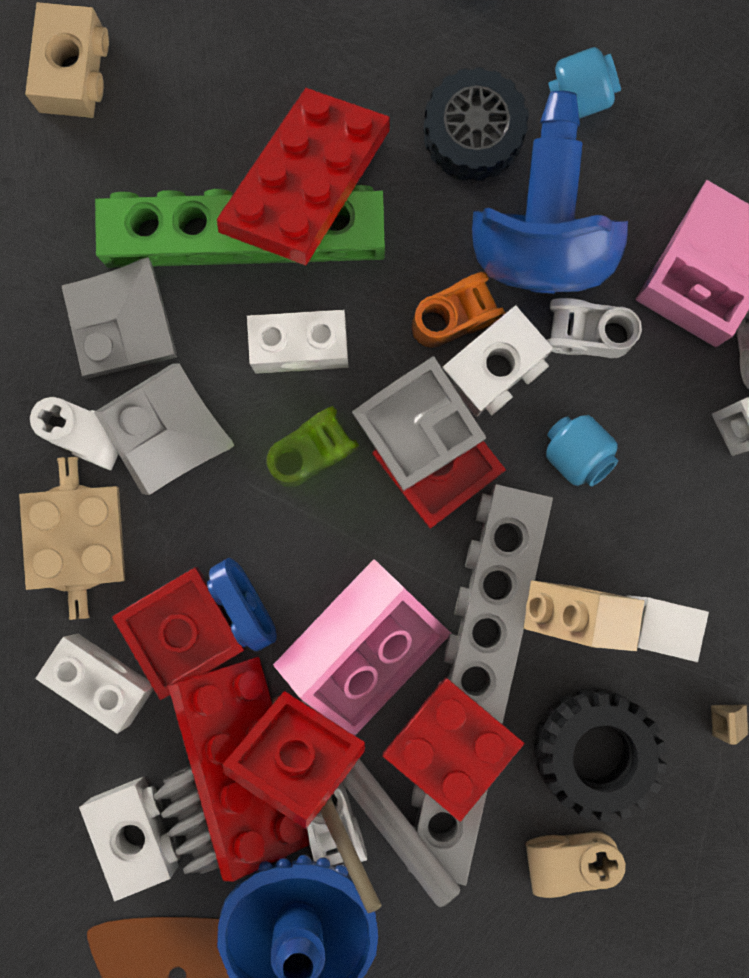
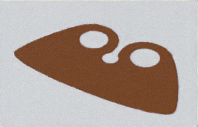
M197 917L130 918L105 922L93 926L87 931L90 950L102 978H169L170 971L176 967H180L186 972V978H229L217 948L219 919Z

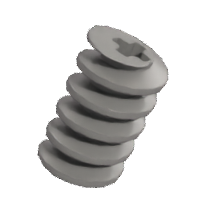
M189 766L164 778V785L154 794L155 800L171 799L172 803L161 813L162 818L178 817L179 822L168 833L170 837L185 835L186 841L176 849V854H192L194 857L183 868L184 874H203L219 868L192 769Z

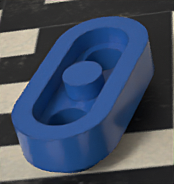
M227 558L211 567L209 570L210 580L207 582L209 593L216 603L224 606L232 621L231 630L237 642L242 647H249L256 652L276 642L277 634L273 621L242 567L231 558Z

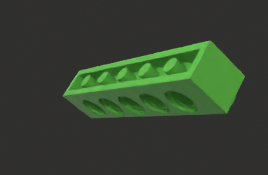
M356 185L338 213L345 216L349 220V224L340 231L328 230L309 262L384 260L383 191H373V188L367 185ZM211 189L205 191L204 196H186L185 193L180 191L166 190L158 192L157 197H139L131 192H114L110 194V198L95 199L96 256L107 268L124 267L144 258H149L152 266L295 262L218 232L216 219L233 196L232 192L228 190ZM196 218L207 221L204 230L199 234L188 235L184 233L189 221ZM147 220L159 221L158 228L153 234L149 236L138 235L139 227L143 222Z

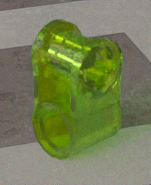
M334 406L328 407L314 415L297 430L276 442L270 448L267 454V467L272 478L277 483L289 487L299 485L321 470L327 469L343 460L360 447L357 440H350L336 418L338 411ZM323 430L327 431L335 446L332 445ZM285 452L297 453L303 460L301 469L293 475L281 474L276 469L278 457Z

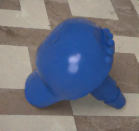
M551 91L540 124H542L541 138L533 140L526 215L505 214L491 208H485L484 212L474 211L472 224L473 246L477 260L488 276L506 286L548 294H555V292H580L600 286L615 272L627 244L628 221L610 220L602 215L575 219L583 146L581 141L576 140L577 128L580 126L577 94L570 91Z
M301 855L297 861L292 863L286 858H281L274 865L268 861H263L260 863L257 871L239 881V884L236 885L224 901L218 922L217 948L229 978H363L376 957L378 942L375 911L367 913L351 877L348 876L347 868L344 865L330 866V861L327 858L322 857L317 862H314L307 855Z

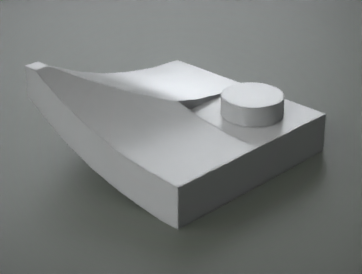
M149 258L140 259L95 277L62 285L81 374L84 378L90 379L177 358L161 292Z
M434 356L352 411L354 418L377 450L403 492L486 439V436Z
M180 363L169 365L94 412L140 492L145 495L154 493L187 471L234 446L232 440L197 394Z

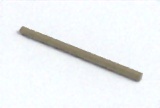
M279 696L271 700L272 704H274V702L279 698ZM329 798L320 810L321 815L367 913H372L382 905L331 798Z

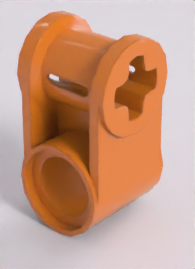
M479 272L468 276L450 288L429 296L419 303L411 327L413 336L418 343L430 348L439 347L463 335L487 328L506 314L503 308H497L486 285V282L489 280L486 272ZM428 313H437L444 318L446 328L438 332L431 331L423 324L422 317Z

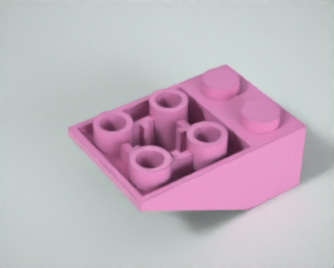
M706 180L635 300L714 347H718L733 337L749 310V204Z

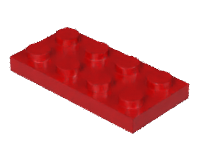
M305 88L216 219L218 232L306 266L389 133L390 116Z
M259 657L250 658L169 685L168 688L223 881L234 882L257 871L260 863L263 861L273 863L309 846L307 829L254 795L223 772V763L273 705Z

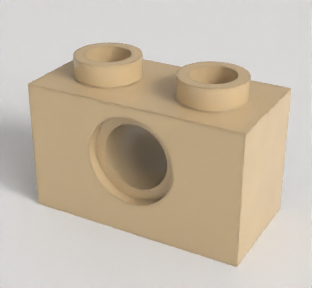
M36 3L25 95L39 113L94 118L95 102H101L103 97V76L99 72L101 57H106L108 53L109 35L107 28L102 26L92 7ZM79 56L77 62L72 66L62 67L63 62L67 58Z
M531 580L523 629L590 647L637 651L645 600L577 586Z

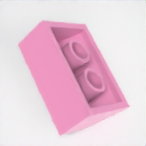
M373 559L273 665L300 699L351 734L356 735L452 633Z

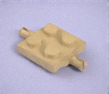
M62 457L57 458L60 486L46 492L19 494L26 590L54 588L67 591L69 620L90 618L87 589H91L101 583L126 581L119 487L90 488L79 485L78 457H68V459Z

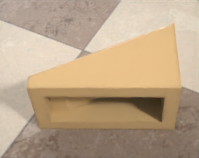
M711 705L712 736L728 744H737L748 735L747 705Z

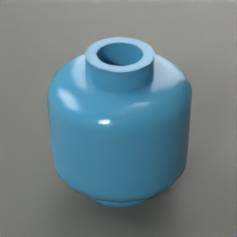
M596 47L559 60L555 67L557 79L548 82L550 91H570L577 94L579 119L610 108L615 101L614 93L621 91L611 53L603 56L602 52Z
M589 415L579 416L573 420L566 416L559 420L548 432L547 436L551 439V442L546 450V458L573 485L579 486L587 483L592 487L603 480L618 463V459L615 457L618 449L617 442Z

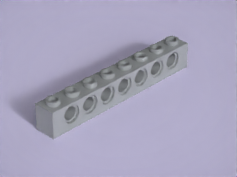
M496 484L491 487L490 495L482 493L480 497L476 521L483 523L479 541L471 540L465 568L472 569L469 588L460 587L454 615L462 616L458 635L449 634L443 662L451 664L448 679L503 724L524 630L526 603L531 580L535 581L553 497ZM502 524L512 526L518 533V544L510 552L500 550L494 541L495 531ZM492 571L503 573L508 581L506 593L497 599L487 596L483 588L485 577ZM481 619H492L497 626V637L488 645L477 644L472 636L474 625ZM474 666L484 668L487 674L485 686L476 692L465 690L461 684L463 673L468 668ZM415 784L411 806L418 807L415 824L412 827L457 884L466 886L488 789L461 822L455 818V823L451 830L446 833H436L428 826L430 819L437 813L449 812Z

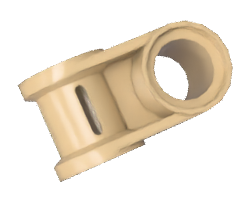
M601 831L564 836L546 835L530 839L526 842L532 892L538 897L554 898L566 896L574 892L608 889L616 886L625 874L626 863L622 853L618 850L615 841ZM605 852L606 856L602 860L603 865L595 867L593 862L597 859L596 853Z

